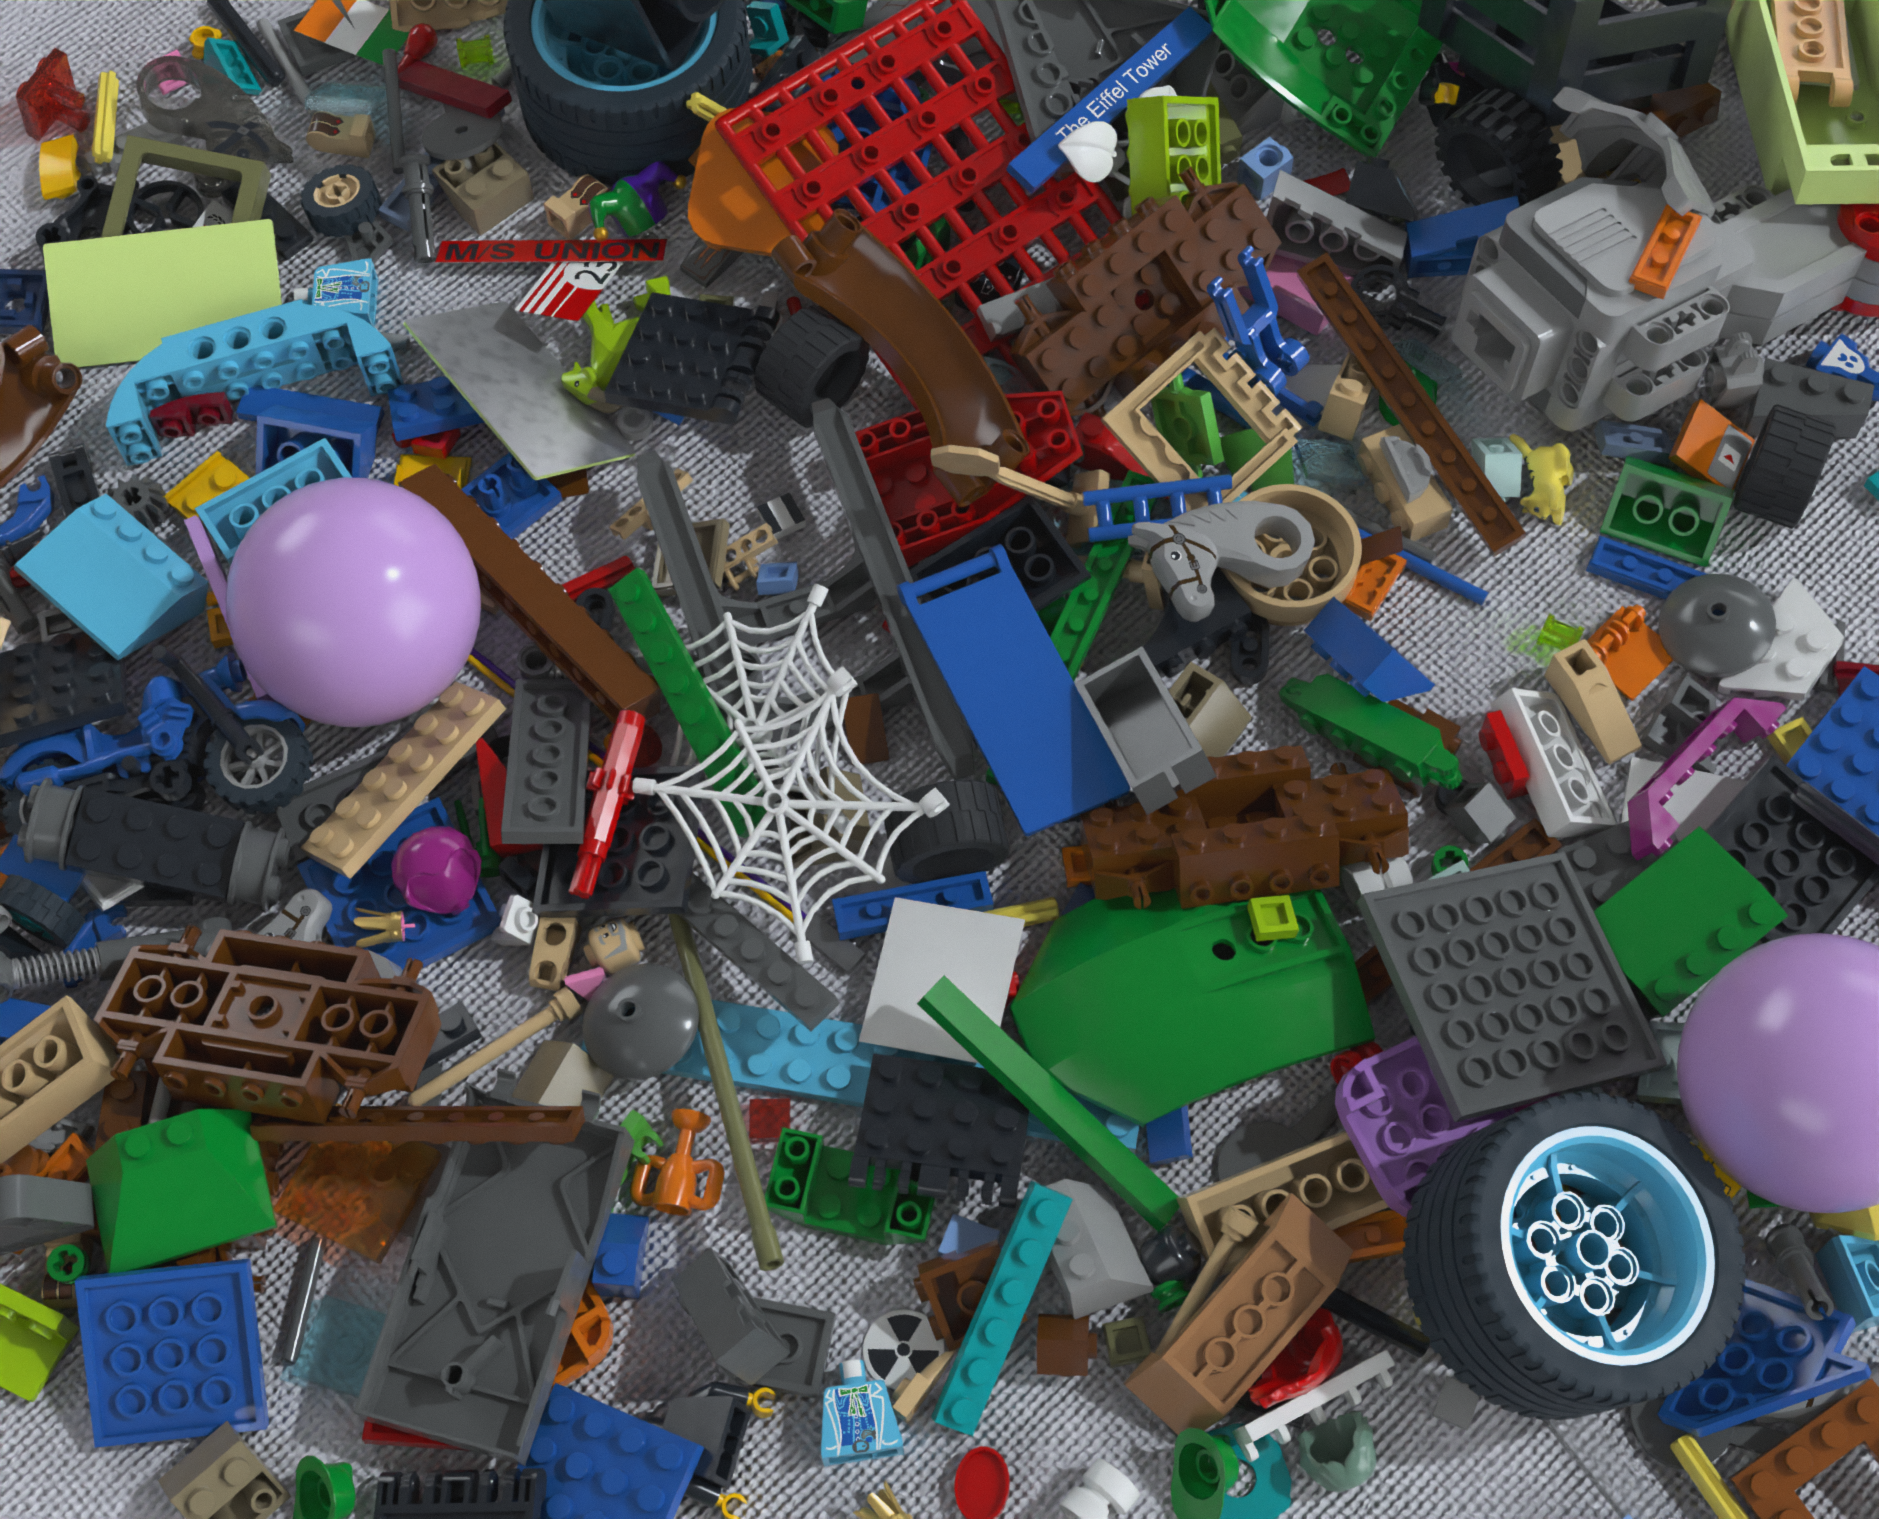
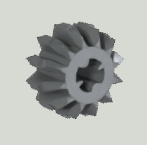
M132 474L128 482L118 479L119 487L108 488L107 495L149 531L155 533L154 524L165 523V515L163 513L169 511V504L166 498L163 497L165 495L163 488L158 483L154 484L153 480L148 476L139 480L138 477Z

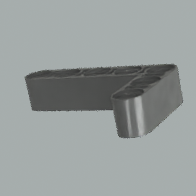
M24 1174L0 1177V1256L94 1228L91 1184Z

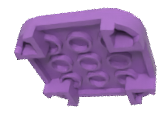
M1416 1036L1368 1059L1365 1058L1342 1076L1336 1088L1335 1106L1343 1127L1380 1196L1392 1210L1404 1217H1407L1408 1210L1412 1208L1410 1203L1414 1193L1418 1192L1417 1186L1422 1177L1427 1176L1426 1171L1432 1163L1437 1162V1158L1444 1151L1448 1150L1455 1142L1463 1139V1137L1516 1113L1511 1108L1454 1122Z

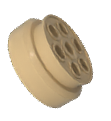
M1296 484L1267 486L1253 491L1239 500L1280 504L1297 510L1311 524L1315 539L1314 544L1317 546L1313 547L1311 556L1301 576L1288 586L1267 588L1251 582L1228 569L1220 568L1251 609L1252 613L1266 618L1271 625L1298 626L1311 622L1333 597L1340 602L1347 597L1357 576L1362 554V544L1355 521L1338 501L1317 489ZM1262 534L1255 537L1258 547L1265 554L1274 558L1292 556L1289 544L1282 538H1272L1269 536L1271 534ZM1315 574H1324L1329 578H1319ZM1254 588H1263L1267 592H1258ZM1297 596L1302 598L1303 600L1295 601L1292 600L1290 597Z

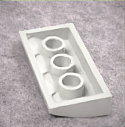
M1511 688L1490 703L1493 712L1501 710L1530 776L1526 788L1548 837H1572L1593 834L1617 825L1563 703L1557 694Z

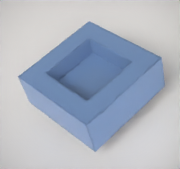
M797 562L761 564L756 581L758 595H771L775 597L796 590L799 578Z

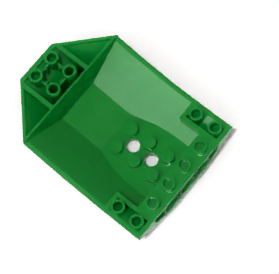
M1204 0L1213 32L1236 60L1286 103L1365 157H1376L1443 45L1442 42L1417 25L1423 0ZM1322 29L1330 31L1334 36V44H1322L1317 36L1318 31ZM1346 51H1353L1358 54L1360 63H1351L1346 57Z
M1175 888L1163 892H1148L1151 899L1150 905L1144 908L1141 900V909H1138L1134 906L1133 897H1128V895L1108 900L1094 898L1054 920L1009 1009L1028 1055L1066 1091L1142 1127L1148 1122L1227 1088L1304 1061L1373 1042L1376 1038L1351 948L1321 889L1274 895L1290 896L1299 931L1295 938L1269 940L1270 945L1268 946L1257 945L1251 939L1250 935L1254 934L1247 908L1250 899L1181 909ZM1219 943L1230 946L1234 951V957L1230 960H1221L1214 955L1212 947Z

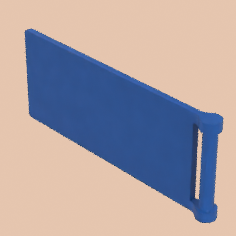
M1001 544L989 548V552L911 584L909 581H906L896 586L902 604L907 608L1025 836L1033 835L1129 794L1130 785L1075 686ZM994 566L1000 572L919 605L917 601L919 596Z

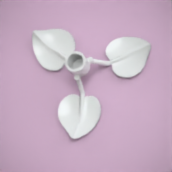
M1170 85L1150 88L1138 98L1177 95ZM1095 121L1085 124L1071 132L1058 144V148L1068 158L1073 169L1082 179L1088 182H1099L1109 175V177H1115L1129 185L1130 178L1118 171L1125 162V153L1122 148L1129 146V140H1117L1116 131L1108 123ZM1130 196L1125 199L1123 204V217L1127 220L1132 216Z

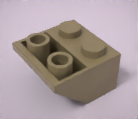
M497 142L478 154L462 159L445 160L432 169L433 175L458 214L480 236L534 199L528 172Z
M1191 661L1169 690L1206 757L1226 756L1252 720V716L1222 679Z
M826 766L820 770V777L828 788L829 767ZM840 770L852 786L863 793L860 775ZM835 775V794L844 801H861L850 793ZM810 776L807 778V781L813 786V777ZM820 789V794L825 800H828V796ZM788 792V797L791 800H808L803 793ZM793 809L807 819L809 810ZM858 810L841 811L851 821ZM867 810L853 827L845 846L846 849L855 855L859 853L863 841L870 830ZM815 812L813 824L823 831L828 821V815ZM790 819L791 830L800 826ZM832 825L828 835L840 843L843 834L839 833ZM808 831L796 834L789 840L790 849L799 840L812 834ZM819 839L803 845L791 856L793 868H798L810 856L830 847ZM836 852L814 861L809 866L846 859Z
M228 1421L222 1424L158 1480L169 1501L186 1519H267L291 1497L266 1464Z

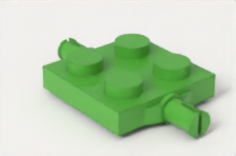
M1180 373L1169 383V387H1164L1151 399L1154 418L1159 433L1197 476L1203 478L1201 464L1215 466L1224 461L1214 405L1210 391L1192 390L1186 387L1183 382L1182 373Z

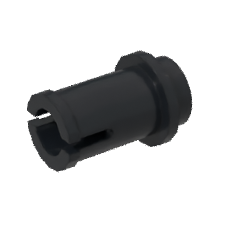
M41 527L12 542L6 540V545L0 547L10 567H13L36 545H33L32 542L44 537L45 533Z

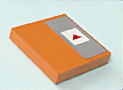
M1699 399L1692 404L1668 459L1692 477L1734 490L1755 440L1705 401Z

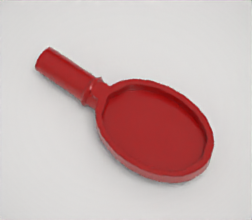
M980 1446L970 1450L958 1466L954 1487L956 1502L966 1519L998 1518L1004 1510L1009 1497L1010 1475L1000 1453L990 1447Z

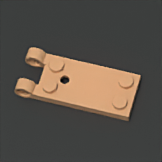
M1771 0L1772 24L1794 103L1796 104L1798 99L1800 82H1818L1830 84L1828 98L1830 107L1848 108L1853 95V80L1851 77L1844 0Z

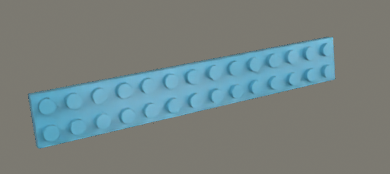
M711 999L734 1086L863 1108L873 1054L984 1068L979 1063L859 1042L863 1026L861 1024L824 1019L810 1032L789 1012ZM636 1007L630 1008L626 1013V1017L631 1016L635 1012ZM698 1029L685 1055L673 1067L662 1074L712 1082ZM583 1040L581 1049L589 1054ZM1071 1094L1135 1154L1139 1130L1138 1124ZM1031 1111L1029 1112L1026 1136L1061 1141Z

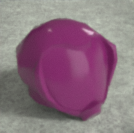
M431 826L413 833L399 845L391 862L394 886L403 895L406 903L416 909L438 914L452 913L455 916L470 907L469 900L473 898L476 890L482 859L466 835L452 827Z

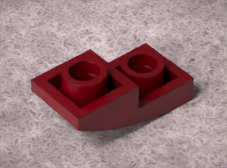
M215 392L173 400L151 410L149 417L159 436L179 438L181 436H195L196 424L207 426L232 424L233 410L225 393Z

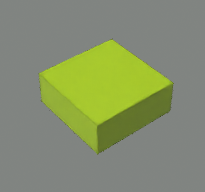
M1289 895L1250 899L1247 908L1256 941L1296 937L1299 928Z

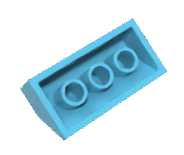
M323 438L196 507L195 510L226 563L231 567L234 555L246 532L272 504L291 492L309 484L337 478H352V476L326 438Z

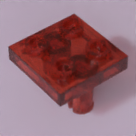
M54 48L47 57L39 61L34 74L28 81H24L19 86L15 96L26 133L37 141H40L56 120L74 128L80 133L84 132L90 123V114L81 110L85 103V97L83 93L76 90L67 54Z

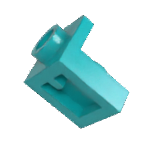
M753 1L745 7L755 36L749 42L750 53L759 55L762 58L770 57L778 52L779 47L789 41L778 3Z

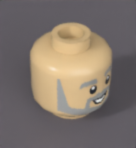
M615 917L592 927L588 932L590 944L583 947L591 967L600 966L608 975H613L617 971L637 964L641 958L640 951L645 950L634 922L630 921L627 923L622 917Z

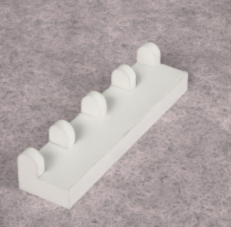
M1386 1349L1330 1378L1307 1394L1295 1397L1235 1429L1232 1433L1245 1458L1249 1462L1258 1459L1259 1454L1253 1442L1272 1431L1280 1444L1283 1445L1291 1441L1290 1433L1285 1424L1307 1412L1316 1425L1326 1422V1415L1321 1405L1342 1393L1351 1406L1361 1403L1362 1399L1356 1386L1374 1376L1382 1389L1392 1386L1393 1381L1387 1369L1394 1366L1395 1363Z

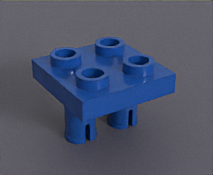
M510 452L461 489L467 496H473L480 509L488 517L495 518L502 531L511 539L517 537L563 501L561 492L546 478L533 480Z

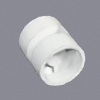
M1403 857L1386 858L1389 863V869L1384 874H1382L1381 869L1380 874L1374 873L1370 862L1365 863L1364 861L1341 867L1340 876L1343 888L1351 904L1359 913L1361 911L1356 901L1362 894L1413 883L1411 872Z
M1097 1458L1082 1477L1083 1487L1074 1486L1061 1501L1059 1508L1068 1519H1116L1115 1516L1117 1514L1125 1515L1141 1494L1134 1484L1117 1468L1102 1458Z

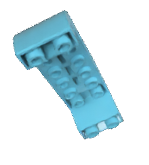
M302 299L161 338L162 344L145 355L128 372L117 388L109 407L106 427L127 466L143 464L151 459L162 457L157 431L149 417L150 411L173 400L215 392H224L228 401L239 400L242 398V395L249 394L248 388L261 385L264 389L271 387L280 388L283 385L301 380H310L316 376L336 370H346L358 364L371 397L388 394L387 390L397 388L404 384L391 344L376 328L362 318L344 310L322 305L304 304Z

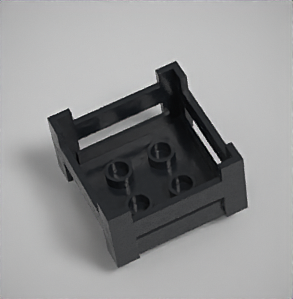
M1423 0L1417 25L1460 55L1457 67L1459 70L1489 91H1492L1494 88L1501 89L1503 95L1509 91L1516 95L1517 103L1524 99L1530 104L1529 111L1533 115L1538 111L1544 118L1540 122L1544 128L1563 125L1572 113L1560 108L1552 101L1564 87L1581 90L1609 104L1636 110L1649 107L1653 94L1708 83L1732 0H1657L1667 7L1636 12L1618 0Z

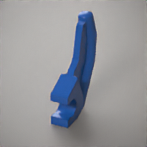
M45 475L38 477L41 487L37 491H30L26 483L20 485L16 512L13 517L0 525V547L6 545V540L12 542L36 530L54 510L55 494Z
M114 905L103 912L98 908L87 913L84 916V925L67 949L63 948V953L66 954L69 950L73 954L75 949L80 952L82 948L88 951L90 947L94 948L95 942L125 937L126 930L122 925L112 926L111 924L118 917H127L128 910L124 905ZM78 976L77 981L74 980V977H71L69 982L66 978L63 979L66 988H75L79 982L83 981L81 976Z

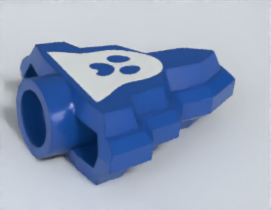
M1843 333L1831 345L1821 340L1805 366L1812 370L1874 385L1872 400L1879 401V372L1870 368L1868 357L1857 350V343Z

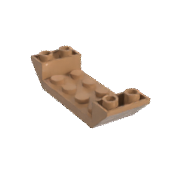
M1289 1193L1263 1223L1268 1229L1267 1232L1159 1355L1150 1352L1123 1383L1178 1436L1180 1432L1190 1427L1205 1431L1224 1418L1340 1282L1353 1250L1293 1193Z

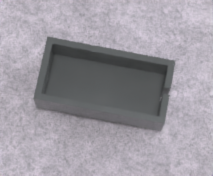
M1143 646L1075 683L1147 815L1177 799V791L1183 789L1186 794L1217 777L1202 747Z

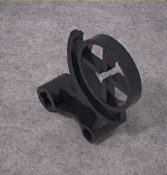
M89 175L79 178L77 188L80 198L75 205L60 215L53 223L42 225L35 234L43 260L44 244L77 241L85 231L90 229L98 231L102 236L114 186L99 183L95 177ZM136 180L127 222L123 231L130 230L132 234L142 233L134 224L136 210L157 218L148 232L163 231L166 227V222L161 208L145 200L153 195L165 192L174 193L166 204L171 223L183 229L192 228L204 212L201 198L195 190L181 182L163 180L150 183L139 189V182ZM185 197L190 198L198 207L196 221L175 213Z

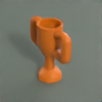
M674 1109L671 1113V1119L675 1127L680 1130L675 1153L671 1154L668 1159L657 1155H647L651 1160L648 1165L637 1162L630 1186L631 1200L638 1206H652V1208L663 1213L687 1216L692 1213V1209L706 1211L716 1206L720 1200L725 1171L724 1166L716 1159L708 1158L694 1161V1158L691 1157L696 1133H701L708 1128L711 1122L710 1116L691 1109ZM652 1167L660 1170L655 1190L652 1193L646 1194L650 1171ZM709 1171L703 1198L697 1197V1174Z

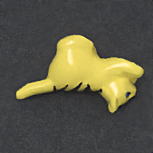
M1516 434L1510 435V441L1522 453V458L1527 463L1534 488L1529 497L1520 500V504L1525 506L1522 512H1529L1540 519H1546L1549 515H1552L1554 524L1561 525L1564 518L1566 501L1563 487L1565 485L1571 486L1574 475L1568 448L1562 443H1556L1551 447L1539 446L1531 450L1522 437Z

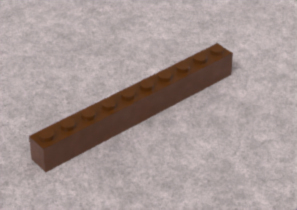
M433 464L398 482L399 487H403L426 500L451 522L462 537L477 571L480 589L614 725L621 710L637 712L643 715L646 720L660 713L662 690L655 677L647 675L638 666L634 656L628 651L624 652L614 642L610 632L605 628L601 629L591 619L589 612L583 606H578L568 596L565 588L560 583H555L546 574L542 565L538 561H533L523 551L522 546L516 539H511L502 531L495 518L488 517L480 509L473 496H467L458 487L457 482L450 474H445L436 464Z

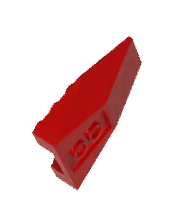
M1062 391L1004 394L1030 448L1027 456L1013 471L1045 483L1083 455ZM919 409L855 432L907 567L957 541L1028 495L997 482L986 495L978 498L968 506L959 507L932 471L933 466L930 457L932 449L931 439Z

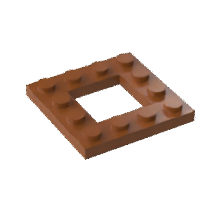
M1872 1378L1866 1379L1728 1478L1758 1519H1815L1795 1493V1490L1861 1443L1864 1444L1879 1464V1387Z

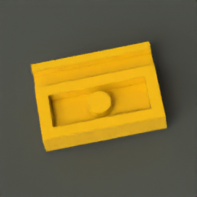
M217 450L163 497L166 498L169 506H172L184 519L195 515L199 517L195 510L196 507L250 478L230 460H226Z

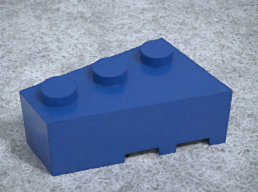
M1513 196L1407 223L1405 228L1407 238L1403 251L1407 278L1467 275L1479 237L1504 225L1507 214L1519 207L1518 197Z

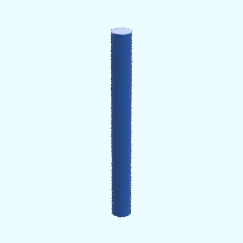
M1358 528L1361 539L1372 536V534ZM1404 550L1395 553L1407 560L1405 568L1481 606L1486 601L1489 592Z

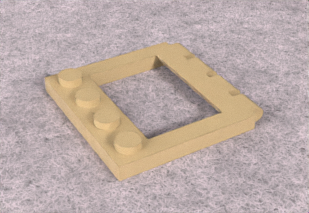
M1214 327L1206 335L1198 331L1100 421L1155 483L1199 478L1140 411L1165 386L1194 362L1266 443L1260 451L1231 476L1232 489L1221 490L1223 503L1234 501L1298 442L1294 435L1302 426L1286 408L1276 416L1274 415L1272 410L1280 401L1261 380L1252 388L1247 384L1256 374L1237 352L1228 360L1222 356L1231 346ZM1206 492L1184 495L1187 512L1208 506Z

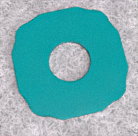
M1234 1423L1206 1432L1211 1436L1219 1434L1229 1436L1230 1446L1233 1448L1237 1459L1247 1462L1253 1468L1256 1476L1255 1487L1248 1495L1237 1498L1225 1493L1220 1519H1276L1289 1508L1292 1480L1280 1445L1269 1433L1253 1442L1258 1451L1259 1458L1249 1462L1232 1431L1245 1424Z

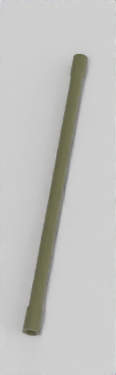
M668 914L685 980L694 991L698 1002V1030L750 1222L751 1238L758 1265L762 1271H771L781 1267L784 1264V1259L776 1229L771 1223L693 930L677 914Z

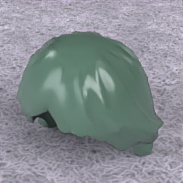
M1351 1411L1345 1413V1415L1337 1416V1419L1329 1418L1326 1423L1317 1425V1427L1309 1431H1303L1296 1438L1299 1441L1300 1466L1315 1482L1326 1490L1338 1493L1355 1488L1371 1477L1376 1467L1373 1429L1368 1425L1367 1416L1363 1417L1361 1411Z

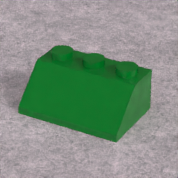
M1626 456L1600 533L1707 567L1733 501L1734 490Z

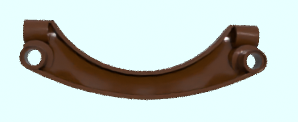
M838 208L819 231H811L803 242L796 235L788 236L778 242L773 248L771 256L797 291L835 315L858 333L879 353L901 379L924 418L930 435L932 449L947 445L980 448L998 455L1000 467L1014 470L1030 451L1029 444L1024 438L1007 398L986 362L960 325L934 294L889 248L865 228L853 214ZM933 466L932 470L959 507L972 504L978 498L986 495L997 483L988 476L955 474Z
M29 324L0 343V489L27 464L48 439L82 384V374L79 368L72 363L61 362L57 355H46L45 352L48 351L49 347L45 338L34 326ZM58 371H60L63 376V381L60 386H58L56 382V374Z

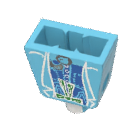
M361 259L318 267L314 273L313 288H295L294 301L302 299L304 304L322 305L344 310L362 318L375 328L379 279L372 259Z
M848 1360L840 1363L841 1385L824 1389L821 1456L824 1467L904 1455L903 1440L884 1380L867 1381L864 1360Z

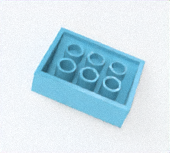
M107 494L77 508L22 557L14 567L17 573L117 661L203 613L209 582Z

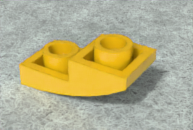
M73 134L41 143L39 176L41 192L45 200L55 197L59 199L67 198L78 190L77 181L81 177V173L75 161L79 145Z

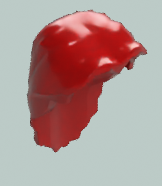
M1319 1307L1265 1369L1262 1373V1379L1248 1389L1251 1401L1254 1404L1261 1405L1266 1409L1276 1403L1305 1395L1323 1384L1337 1371L1342 1361L1343 1339L1328 1308Z

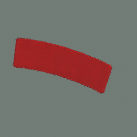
M1345 168L1326 175L1303 180L1332 196L1349 191L1351 184Z

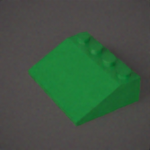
M1700 826L1593 911L1630 988L1633 987L1638 992V996L1644 999L1646 1010L1654 1019L1666 1016L1714 977L1723 967L1740 956L1788 917V914L1765 887Z

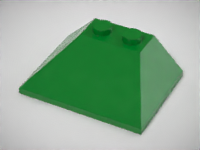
M236 1109L193 1110L115 1134L86 1159L108 1273L142 1270L277 1228L259 1142L255 1141L251 1135L250 1125L254 1121L252 1112Z

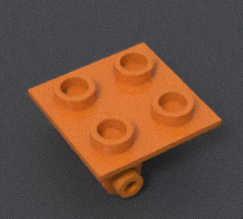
M1638 604L1633 607L1628 606L1626 609L1622 606L1587 640L1606 666L1616 689L1631 701L1674 661L1664 649L1660 636L1644 624L1646 611Z

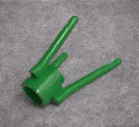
M483 797L478 800L480 841L476 842V848H474L462 802L455 800L454 806L461 833L469 838L473 848L482 859L479 877L491 878L500 876L498 865L505 858L499 856L490 847Z

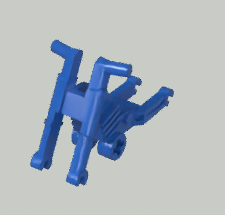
M1246 246L1238 254L1237 259L1244 271L1255 303L1241 316L1233 290L1230 287L1223 289L1220 286L1223 282L1222 277H1215L1207 285V292L1215 303L1227 335L1224 339L1227 342L1229 340L1235 341L1236 349L1230 354L1225 352L1222 356L1228 360L1237 352L1256 374L1247 382L1251 388L1261 380L1280 401V406L1286 408L1310 426H1315L1321 420V412L1324 407L1317 401H1310L1308 403L1284 388L1287 384L1285 375H1297L1309 362V354L1299 341L1293 338H1285L1283 340L1276 320L1279 306L1263 265L1264 260L1262 257L1253 258L1251 253L1254 251V248ZM1186 368L1182 372L1183 382L1186 387L1192 390L1210 391L1216 410L1240 424V427L1243 429H1252L1210 380H1207L1190 368Z

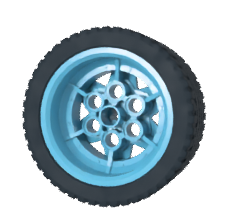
M542 0L507 1L503 20L504 39L525 126L539 150L545 153L550 161L556 162L558 167L563 170L567 169L568 173L576 177L589 174L603 185L606 183L612 186L620 178L637 175L647 166L658 161L667 164L677 175L687 177L694 174L695 167L688 159L700 146L703 133L709 122L687 108L686 101L691 99V94L698 92L726 109L736 108L750 98L749 90L751 82L754 83L744 0H725L722 6L705 20L685 60L674 71L560 28ZM666 180L661 181L660 185L665 184Z
M1579 1092L1577 1094L1568 1093L1558 1097L1554 1096L1520 1110L1455 1142L1437 1158V1162L1432 1163L1426 1171L1427 1176L1422 1177L1418 1184V1192L1414 1193L1410 1203L1412 1208L1407 1213L1405 1222L1408 1225L1404 1229L1403 1241L1406 1242L1403 1248V1260L1406 1261V1267H1403L1405 1280H1408L1409 1284L1406 1287L1408 1296L1414 1303L1412 1309L1415 1317L1420 1319L1421 1325L1419 1326L1424 1336L1429 1337L1431 1341L1429 1343L1436 1354H1440L1443 1364L1448 1370L1452 1369L1455 1372L1454 1376L1463 1384L1467 1383L1471 1391L1478 1396H1485L1484 1399L1489 1403L1501 1405V1408L1508 1412H1518L1520 1416L1536 1417V1419L1540 1420L1580 1418L1654 1400L1688 1386L1690 1382L1697 1380L1703 1375V1370L1709 1369L1716 1361L1715 1357L1720 1356L1725 1349V1341L1730 1340L1734 1332L1733 1324L1737 1323L1740 1315L1738 1308L1743 1303L1744 1292H1742V1287L1745 1286L1746 1273L1743 1272V1267L1746 1266L1745 1253H1742L1741 1247H1744L1742 1234H1739L1737 1228L1740 1227L1737 1214H1733L1732 1207L1734 1206L1730 1196H1726L1724 1192L1726 1188L1721 1178H1717L1714 1174L1716 1170L1710 1161H1705L1702 1157L1704 1155L1697 1145L1693 1146L1690 1143L1691 1139L1684 1132H1678L1673 1123L1667 1119H1661V1115L1651 1109L1645 1110L1643 1105L1634 1101L1627 1102L1626 1098L1619 1096L1610 1097L1604 1093L1592 1095L1591 1092ZM1562 1184L1574 1187L1584 1193L1578 1197L1572 1192H1563ZM1514 1207L1516 1210L1517 1218H1513ZM1555 1208L1559 1211L1561 1215V1221L1558 1219L1556 1215ZM1531 1237L1537 1245V1251L1531 1244ZM1619 1239L1621 1240L1623 1247H1619ZM1545 1282L1549 1283L1551 1294L1547 1291ZM1584 1293L1587 1295L1589 1299V1306L1586 1304L1584 1300ZM1613 1307L1621 1308V1313L1609 1327L1604 1315L1609 1313Z

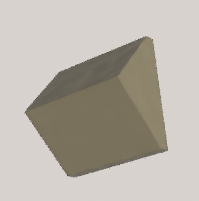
M544 1040L514 1090L512 1097L546 1106H580L582 1089L599 1093L602 1099L614 1076L600 1068L589 1054L574 1043Z

